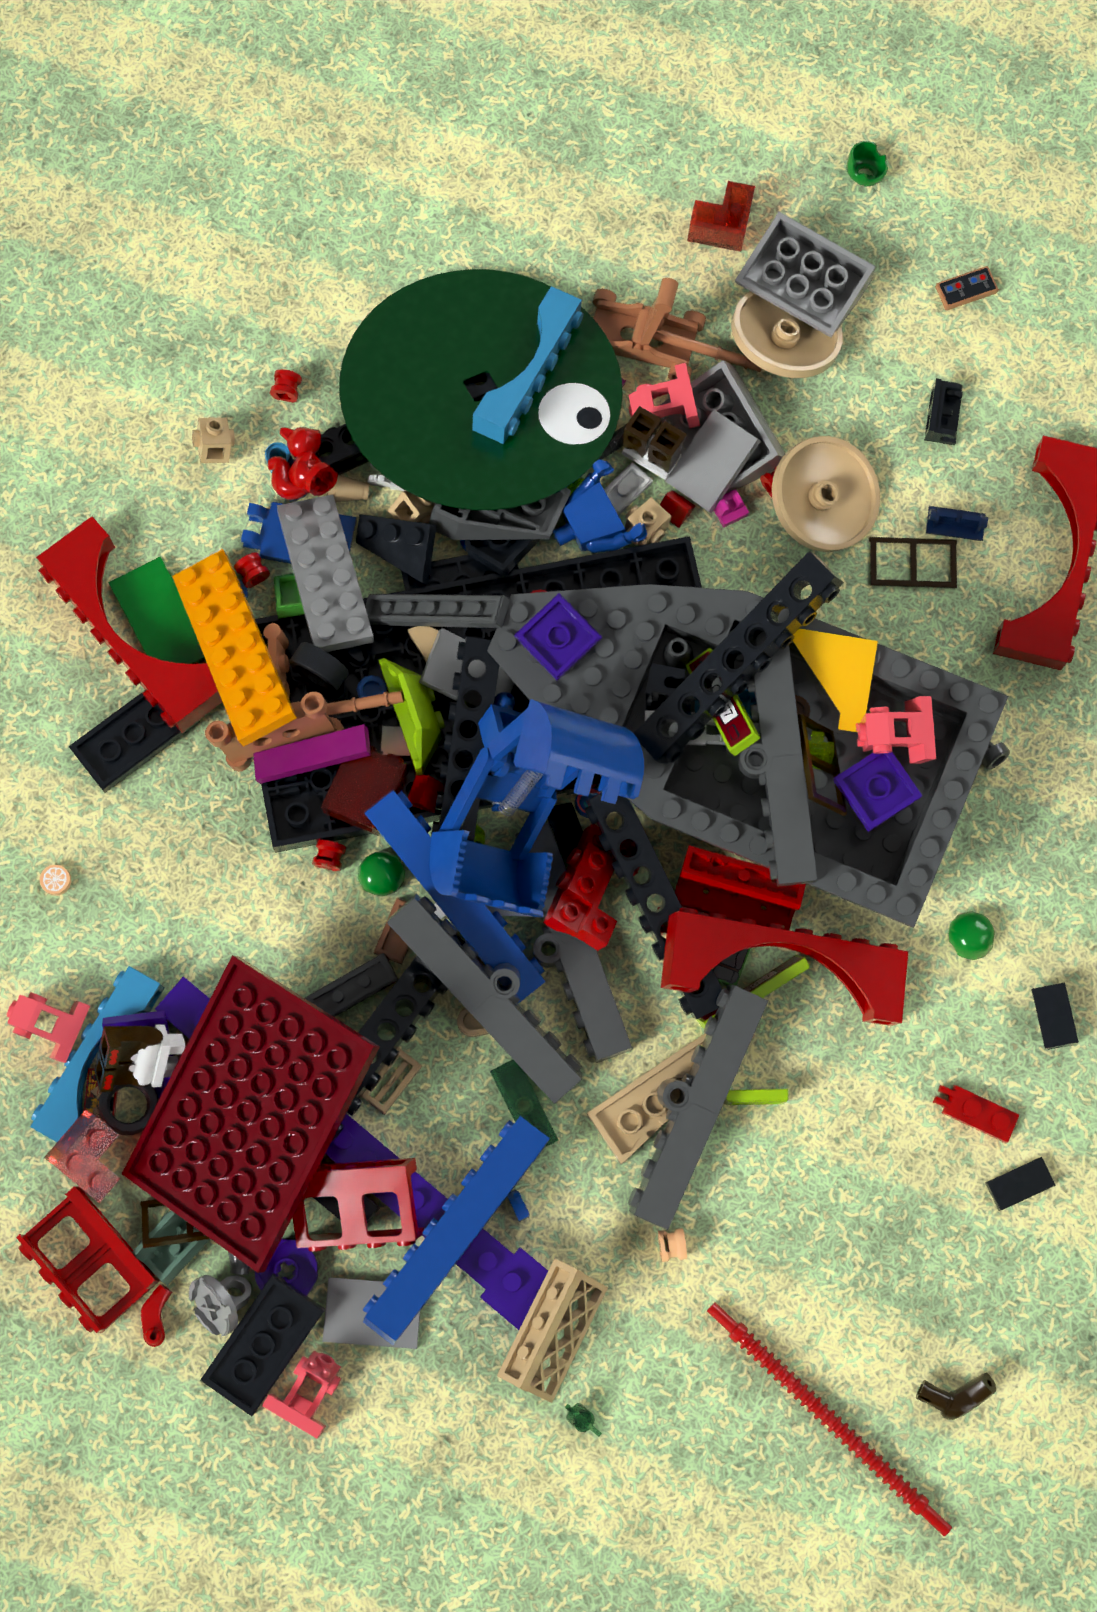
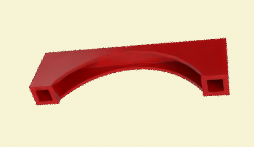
M1043 435L1037 445L1032 471L1038 472L1050 484L1066 511L1073 541L1071 565L1062 587L1050 600L1025 616L1012 621L1006 619L1002 621L998 627L993 654L1062 670L1067 663H1071L1074 656L1075 647L1071 646L1073 636L1076 637L1079 631L1080 620L1076 619L1078 610L1083 608L1086 593H1082L1083 584H1086L1089 580L1091 567L1087 566L1088 559L1093 556L1096 548V540L1092 539L1094 531H1097V448Z
M91 516L36 557L41 565L38 571L48 584L53 581L58 588L55 591L65 604L71 602L74 605L75 609L72 611L82 624L88 622L93 629L90 630V633L100 645L104 642L108 645L110 650L107 653L117 665L121 663L125 665L128 669L125 674L135 686L139 683L146 690L142 694L151 706L154 707L158 704L164 711L160 715L170 728L176 726L183 733L222 703L208 664H185L163 661L134 649L115 633L108 623L102 597L105 566L109 553L115 549V546L107 532Z
M680 908L679 911L669 915L661 988L691 993L699 990L700 981L711 969L732 954L754 947H781L807 955L830 970L845 985L855 999L863 1014L862 1022L887 1026L902 1023L908 951L898 950V945L881 943L880 946L870 945V940L853 938L852 941L841 940L842 936L834 933H825L823 936L813 935V930L796 928L795 931L784 930L785 926L777 923H767L766 926L756 925V920L749 918H738L737 921L727 920V915L720 913H709L708 916L699 915L698 910L692 908Z

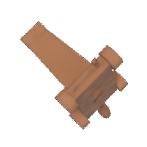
M672 278L662 279L658 296L651 307L644 306L642 303L616 302V294L608 289L602 288L595 291L592 302L597 308L593 319L606 334L615 355L670 368L668 373L670 380L677 379L675 365L686 363L689 377L691 378L692 369L688 364L692 351L713 357L715 360H724L742 366L744 369L748 368L758 372L762 370L745 355L723 349L721 346L716 347L695 340L697 331L700 332L704 329L706 321L704 314L693 310L686 311L683 319L669 314L672 311L679 285ZM625 328L634 330L632 340L630 341L623 339L620 335L621 331ZM652 339L663 342L659 347H652L649 343Z
M271 623L265 627L263 633L268 640L269 654L289 698L290 689L286 681V672H289V660L285 654V650L289 646V640L279 625ZM402 690L390 693L386 691L383 694L361 698L352 697L350 700L327 703L320 693L309 692L300 702L291 703L297 719L244 747L239 743L231 723L226 724L220 720L213 721L207 726L205 736L214 747H218L226 755L227 764L234 771L240 772L246 770L251 765L252 757H254L253 753L344 730L341 722L337 718L329 717V715L351 711L358 712V710L380 706L389 707L391 704L403 703L405 701Z

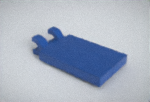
M272 502L270 509L258 504L249 503L247 511L249 521L260 522L262 527L260 534L243 529L241 537L243 547L261 550L260 557L262 559L291 564L277 513V505H282V503ZM339 514L350 552L357 518Z

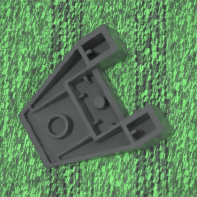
M566 487L534 503L499 510H469L435 504L429 524L437 525L436 532L452 540L550 539L571 491Z

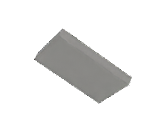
M713 409L665 482L712 513L761 441Z
M442 628L438 631L419 683L456 701L458 690H452L454 673L461 671L462 660H457L459 642H465V639ZM473 660L468 666L469 674L475 678L482 676L485 672L484 663L480 660ZM500 666L495 696L500 692L511 693L514 682ZM469 690L464 695V702L468 707H476L481 701V696L476 690Z
M329 1277L322 1342L417 1349L420 1312L393 1346L363 1323L364 1317L367 1314L363 1311V1308L374 1294L377 1297L383 1294L387 1288L383 1285L384 1282Z

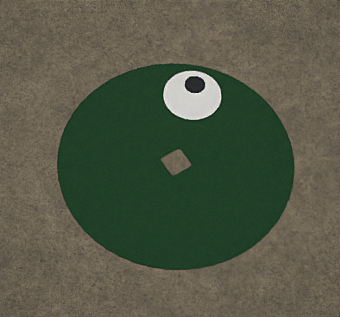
M489 269L450 271L418 280L401 288L378 304L361 322L347 346L339 377V396L346 426L361 453L375 469L400 488L436 504L469 510H499L534 503L565 489L584 475L601 457L616 430L622 406V377L614 349L606 334L591 315L581 307L580 312L583 313V319L577 329L573 328L570 332L571 338L566 349H560L558 352L557 363L552 371L548 370L545 374L546 378L539 393L535 391L533 394V401L529 411L526 414H521L517 431L513 436L509 435L505 443L502 444L473 431V413L481 400L477 402L473 400L463 381L488 372L497 388H500L514 380L526 369L533 360L540 344V333L537 325L538 307L551 286L524 275Z

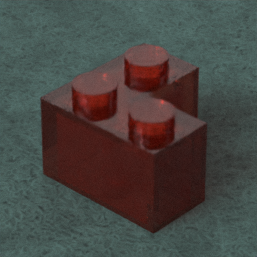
M728 181L723 205L695 200L687 241L741 252L755 186Z
M87 1109L44 1157L98 1203L105 1198L120 1180L118 1176L99 1161V1158L119 1135L98 1116Z

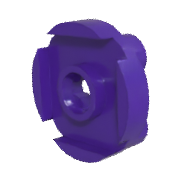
M281 1239L265 1272L257 1273L255 1271L256 1283L259 1289L262 1290L273 1273L279 1276L278 1273L282 1271L280 1266L282 1263L285 1262L288 1266L293 1264L295 1266V1270L292 1272L294 1277L290 1280L287 1277H282V1279L307 1296L318 1279L317 1259L308 1248H297L296 1240Z

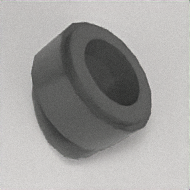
M990 742L982 760L983 766L989 770L995 768L1007 759L1010 750L1002 742L996 745Z

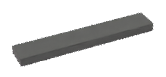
M369 594L365 608L370 625L502 628L510 599L504 595Z

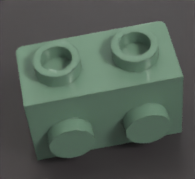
M170 1210L149 1233V1238L187 1233L186 1221ZM194 1227V1232H199V1230ZM210 1239L143 1248L141 1240L132 1253L161 1282L168 1286Z

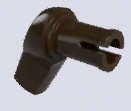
M986 1372L955 1391L948 1393L923 1380L917 1391L916 1399L940 1410L944 1419L955 1420L969 1413L996 1392V1384Z

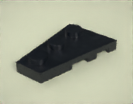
M359 514L356 543L418 581L429 583L437 525Z

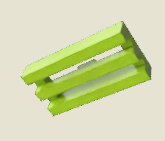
M788 1089L729 1090L724 1104H785L788 1101Z

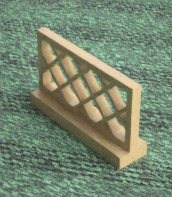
M554 1258L497 1376L526 1392H530L552 1403L608 1287L587 1276L582 1271ZM595 1288L590 1300L587 1301V1293ZM578 1300V1308L572 1311L571 1304ZM579 1318V1323L576 1329L573 1330V1322ZM564 1329V1337L558 1340L557 1333ZM565 1348L562 1358L559 1359L558 1352ZM550 1358V1366L543 1370V1362ZM549 1377H551V1380H550V1382H549V1384H548V1386H547V1389H546V1391H545V1390H544V1381H545L546 1379H548Z

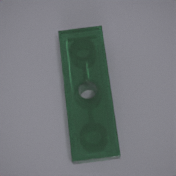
M511 1060L491 1070V1076L514 1122L521 1116L550 1139L544 1148L559 1141L523 1069L514 1060ZM521 1101H527L530 1104V1108L528 1111L523 1112L519 1110L518 1104Z

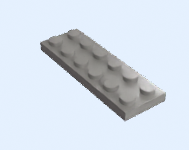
M327 495L277 505L279 521L313 645L326 652L373 643L372 629L334 496Z

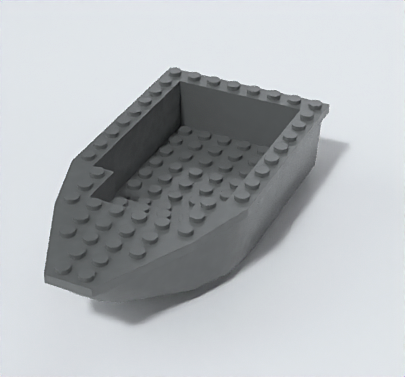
M652 584L511 594L503 626L496 629L487 651L529 700L532 699L622 726L634 733L645 722V711H647L646 688L652 663L668 666L663 659V649L666 644L675 638L687 641L693 649V659L708 648L714 650L755 608L763 597L743 590ZM560 593L602 636V640L560 680L556 681L522 646L514 635ZM788 608L783 609L779 613V623L787 620L789 616ZM816 618L810 624L800 627V629L866 639ZM792 641L789 644L795 695L803 697L809 703L811 710L810 719L834 731L840 773L873 753V750L863 752V747H857V732L838 729L839 710ZM877 644L866 714L870 713V708L889 707V712H905V701L919 696H931L936 759L921 764H909L908 748L892 747L893 754L916 785L922 797L869 832L846 799L847 815L842 816L810 800L807 791L817 881L806 884L914 928L1008 696ZM674 647L672 648V650L675 653H681L683 652L684 648ZM743 654L736 657L734 661L735 669L743 665ZM685 667V668H682V669H685V670H686V677H685V679H686L690 674H689L687 668ZM695 701L691 704V712H695ZM894 721L895 737H907L906 723ZM753 723L759 734L758 723ZM706 724V734H720L717 726ZM806 727L810 753L831 764L827 737ZM719 744L685 745L683 747V754L676 761L664 764L657 762L641 745L644 757L643 781L639 797L635 799L627 798L631 803L653 821L769 868V861L774 860L773 848H767L765 829H770L769 816L763 817L761 798H767L765 785H759L758 778H749L742 773L739 767L741 752L734 756L729 752L726 745ZM752 755L748 758L751 766L758 767L763 763L762 759L757 755ZM813 766L817 793L838 803L833 775Z

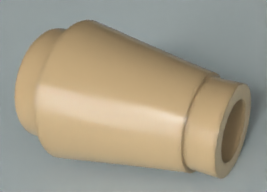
M338 475L337 483L327 492V495H333L335 503L367 500L369 483Z

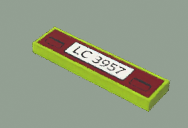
M708 648L685 665L689 674L713 651L711 648ZM721 677L713 681V692L720 689L722 685ZM734 695L726 703L728 706L720 716L713 718L729 752L734 756L760 739L738 695Z
M795 955L743 989L764 998L809 969L810 965L805 957ZM717 1010L697 1019L703 1029L711 1016H715Z

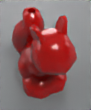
M286 427L280 428V435L287 441L288 449L296 459L291 468L288 461L280 456H274L268 460V469L273 470L271 484L276 493L288 500L299 499L307 493H311L314 496L326 494L337 483L338 473L327 463L321 462L315 455L321 445L320 431L306 427H299L294 430Z

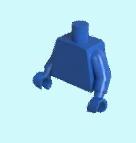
M597 460L592 466L594 472H590L569 496L563 508V518L566 524L553 530V534L560 546L575 539L581 551L588 550L592 553L609 552L631 544L632 541H643L647 537L645 524L641 525V522L636 524L629 532H626L621 519L600 483V478L611 474L614 468L608 461Z

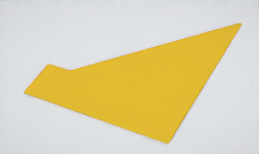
M799 628L794 634L793 642L839 710L838 729L858 733L856 731V723H861L867 711L878 642Z

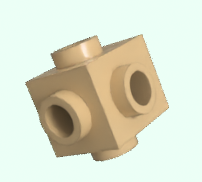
M227 417L198 418L197 430H192L193 447H198L200 463H229L231 447H234L235 435L234 430L229 429Z
M405 490L398 496L388 511L394 519L429 524L432 510L436 503L420 498Z
M650 497L640 507L635 505L626 514L625 530L629 532L636 524L641 522L642 525L644 523L647 530L646 539L640 542L632 541V543L639 546L656 543L665 536V530L668 529L672 516Z

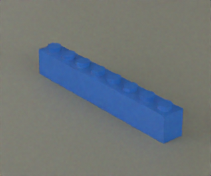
M392 789L364 811V814L464 939L474 947L484 964H489L494 968L498 964L509 963L518 969L520 973V987L516 994L520 998L518 1002L520 1003L546 982L541 976L545 970L535 957L530 961L522 952L527 947L516 934L511 937L504 929L508 923L497 910L491 913L483 904L445 896L435 889L430 873L431 837L428 834L432 828L422 815L415 818L409 810L413 804L402 791L396 794ZM501 976L498 979L502 986H508L512 983L511 979L507 976Z
M519 1116L515 1123L510 1120L499 1133V1136L502 1137L496 1147L491 1144L480 1158L484 1162L477 1172L471 1169L461 1182L465 1188L458 1196L453 1193L442 1207L445 1213L441 1219L437 1221L433 1218L422 1233L426 1236L420 1246L414 1243L404 1255L403 1260L407 1263L400 1272L394 1269L383 1283L387 1287L380 1297L374 1294L363 1308V1311L367 1313L363 1323L394 1346L547 1145L550 1138L523 1117Z

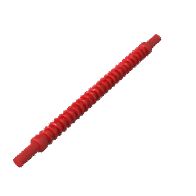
M716 1302L707 1309V1312L729 1332L728 1336L733 1342L737 1343L739 1341L741 1343L740 1348L748 1350L747 1355L753 1354V1360H759L761 1362L760 1367L768 1369L767 1374L773 1373V1379L775 1381L779 1379L781 1381L780 1386L788 1388L787 1393H794V1399H800V1405H806L808 1413L814 1412V1419L820 1418L822 1420L821 1425L824 1426L826 1424L828 1426V1432L834 1431V1437L836 1439L840 1437L842 1439L841 1444L849 1446L848 1451H855V1457H861V1463L863 1465L867 1463L869 1471L875 1470V1477L881 1476L883 1478L882 1483L890 1485V1491L896 1490V1497L902 1496L904 1498L903 1503H909V1509L915 1515L921 1514L943 1536H946L951 1531L952 1526L929 1505V1500L923 1494L918 1495L917 1488L911 1489L909 1487L910 1482L903 1481V1475H896L897 1469H890V1463L888 1461L884 1463L882 1455L876 1456V1449L870 1450L868 1448L869 1443L861 1441L862 1436H855V1429L849 1430V1424H843L841 1416L835 1417V1410L829 1411L827 1409L828 1404L825 1403L823 1405L821 1403V1397L815 1398V1391L809 1392L807 1390L808 1385L800 1383L801 1378L795 1379V1373L793 1371L789 1373L787 1371L788 1366L780 1364L781 1359L775 1360L774 1353L771 1352L769 1354L767 1352L768 1347L760 1345L761 1340H754V1334L751 1333L749 1335L747 1333L748 1328L742 1322L737 1323Z

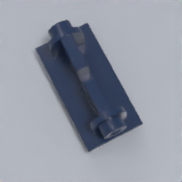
M929 506L926 533L983 541L984 528H987L988 517H985L986 514Z

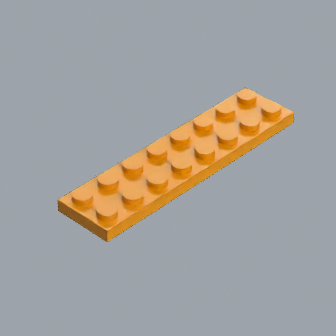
M222 549L173 575L172 577L239 743L244 747L297 719L226 552Z

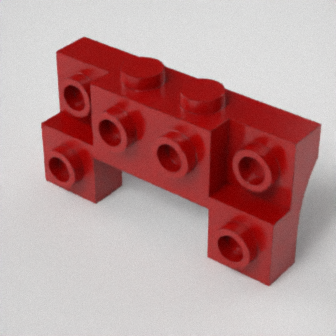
M591 824L584 829L577 847L567 857L566 863L569 865L556 882L558 890L543 923L555 931L576 937L599 951L608 945L617 920L598 908L614 869L611 863L615 859L610 850L605 852L599 841L598 835L602 834L600 828L595 824ZM626 839L621 843L620 852L622 855L630 857L634 854L635 845L631 840ZM640 867L634 871L633 876L638 873Z

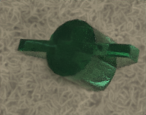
M577 1403L573 1407L569 1404L565 1406L569 1411L566 1420L579 1432L591 1430L598 1437L602 1434L593 1426L595 1421L594 1415L583 1404Z

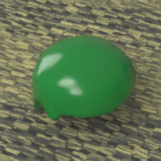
M861 141L854 144L848 155L846 163L847 173L859 185L864 187L874 186L882 182L888 171L887 157L877 151L876 143ZM861 169H869L873 173V175L859 173L858 171Z
M374 852L365 857L359 866L358 880L362 888L371 894L387 896L397 892L404 883V865L401 859L389 852Z
M969 911L958 914L951 922L948 933L949 942L955 948L957 955L970 960L983 958L993 947L995 931L986 916Z

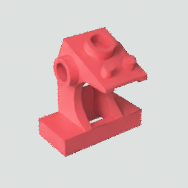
M686 363L675 365L677 379L654 385L642 384L636 388L635 392L629 394L630 416L632 417L638 407L641 406L659 418L674 414L686 415L689 429L700 426ZM669 394L670 403L654 407L653 399Z
M919 696L905 701V712H889V707L870 708V713L864 715L861 723H856V731H858L857 747H863V752L873 750V754L891 753L892 747L900 746L908 748L909 764H921L936 759L931 696ZM894 721L906 723L907 737H895Z
M32 992L29 993L28 997L19 995L18 1000H14L11 1003L7 1012V1017L9 1018L7 1023L14 1027L13 1033L30 1039L31 1035L34 1034L55 1043L50 1058L66 1063L90 1006L80 1001H74L68 1014L46 1005L47 999ZM41 1011L58 1017L51 1033L34 1027Z
M313 1351L309 1358L303 1356L293 1372L298 1375V1378L286 1398L282 1400L274 1394H269L262 1406L318 1439L326 1425L314 1419L313 1416L326 1393L332 1396L339 1385L341 1378L337 1374L341 1366L336 1364L332 1357L324 1353ZM306 1377L322 1385L313 1402L298 1394Z

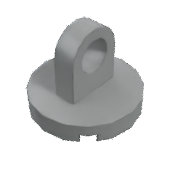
M202 1275L192 1281L189 1286V1299L191 1301L195 1300L197 1307L194 1311L201 1324L212 1334L219 1335L221 1333V1337L235 1330L238 1325L237 1311L243 1308L250 1298L251 1285L244 1277L233 1275L219 1282L212 1276ZM237 1288L243 1295L235 1297L230 1295L227 1290Z

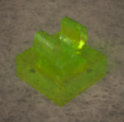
M811 731V740H808L810 753L831 764L834 755V742H824V732Z

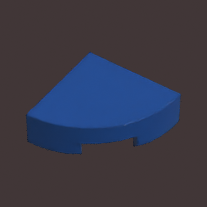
M514 1190L510 1192L507 1197L518 1221L521 1222L529 1218L530 1214L519 1191Z

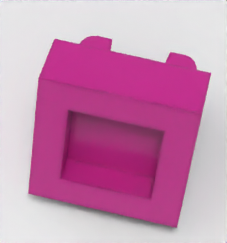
M736 489L726 493L714 509L723 528L749 516V511Z

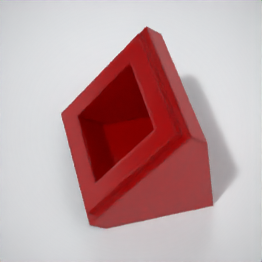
M673 490L665 494L660 503V506L672 516L670 522L678 528L681 527L696 507V505Z
M416 775L408 799L414 807L435 813L437 792L443 791L444 784L429 775Z

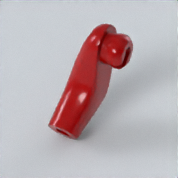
M161 1283L141 1308L143 1337L145 1342L152 1347L161 1345L165 1339L161 1313L165 1303L173 1293Z

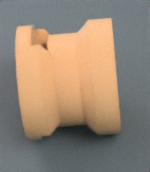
M683 1228L676 1229L672 1233H667L665 1230L658 1231L662 1262H668L671 1258L675 1257L680 1260L687 1259ZM664 1240H666L668 1252L665 1251Z

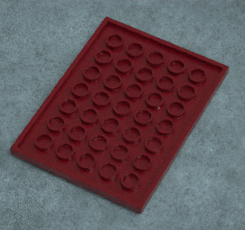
M232 955L122 1175L257 1273L265 1272L380 1046L241 957Z

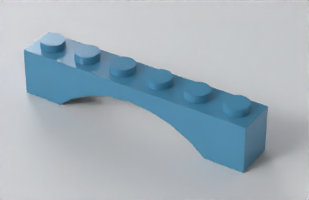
M552 286L550 287L538 307L537 325L540 333V344L533 360L514 380L500 388L486 392L473 413V431L502 444L505 443L509 435L513 436L519 426L521 414H526L529 411L533 401V394L535 391L538 393L541 391L546 378L545 374L548 370L552 371L558 360V352L560 349H566L571 338L570 332L573 328L577 329L583 319V313L580 312L581 299Z
M130 966L126 971H121L116 977L113 984L116 988L109 998L105 997L100 1003L97 1013H99L97 1019L93 1024L87 1025L81 1035L83 1041L78 1050H73L69 1054L64 1064L66 1069L62 1076L56 1077L48 1089L49 1097L44 1105H38L31 1117V1120H33L31 1128L62 1146H69L82 1125L83 1088L88 1068H90L96 1054L100 1050L103 1018L150 1012L164 990L160 983Z

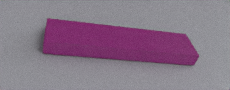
M363 724L253 753L255 780L262 784L370 756L368 728Z

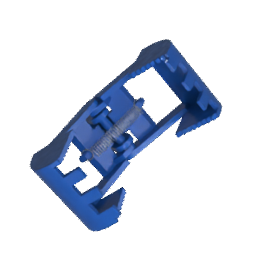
M500 692L495 696L494 705H490L478 722L484 748L480 750L440 830L432 832L430 843L431 879L435 889L442 895L533 917H543L553 853H529L557 801L555 790H562L577 777L574 793L588 797L594 774L596 773L602 775L598 791L602 792L601 801L616 804L618 796L635 799L639 797L643 781V751L637 737L625 727L530 699L528 708L520 713L513 710L516 705L514 696L508 692ZM475 798L492 802L493 807L491 810L493 812L500 811L504 814L502 810L505 811L504 808L507 809L509 807L513 813L517 809L530 813L510 851L469 841L467 837L470 831L459 830Z

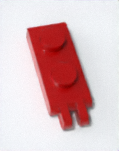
M953 1085L952 1090L945 1086H939L938 1092L948 1096L947 1101L936 1096L933 1103L939 1104L944 1108L942 1114L1004 1143L1009 1142L1019 1114L959 1086Z

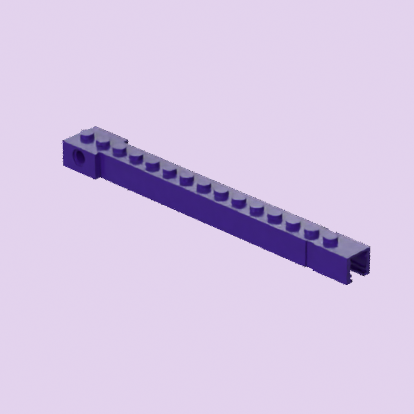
M183 976L155 1010H165L167 1020L190 1039L210 998ZM349 1115L342 1121L344 1125L343 1130L334 1141H331L325 1153L336 1163L400 1159ZM414 1172L411 1175L417 1225L418 1228H426L433 1218L437 1221L441 1219L445 1213L442 1207L448 1199L417 1172ZM372 1193L400 1217L398 1197L395 1193ZM484 1229L480 1231L456 1263L457 1266L486 1289L480 1298L518 1330L548 1272L546 1268L521 1247L513 1254Z

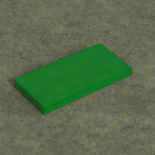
M161 557L108 582L146 655L163 661L185 664H198L206 660L178 589Z

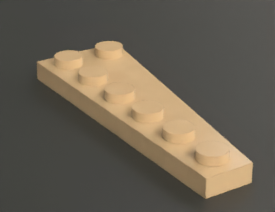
M704 1033L587 1113L620 1165L631 1157L668 1121L666 1119L668 1109L663 1107L657 1098L658 1087L666 1079L675 1078L681 1081L685 1073H690L694 1062H691L693 1052L698 1045L702 1046L707 1034ZM678 1088L674 1089L670 1094L672 1102L680 1097Z

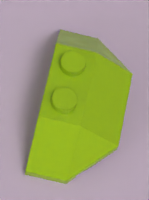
M385 658L380 659L379 664L388 692L403 691L405 701L393 704L416 774L423 775L442 739L440 729L445 728L440 711L434 712L431 704L432 701H436L432 689L419 683L421 675Z

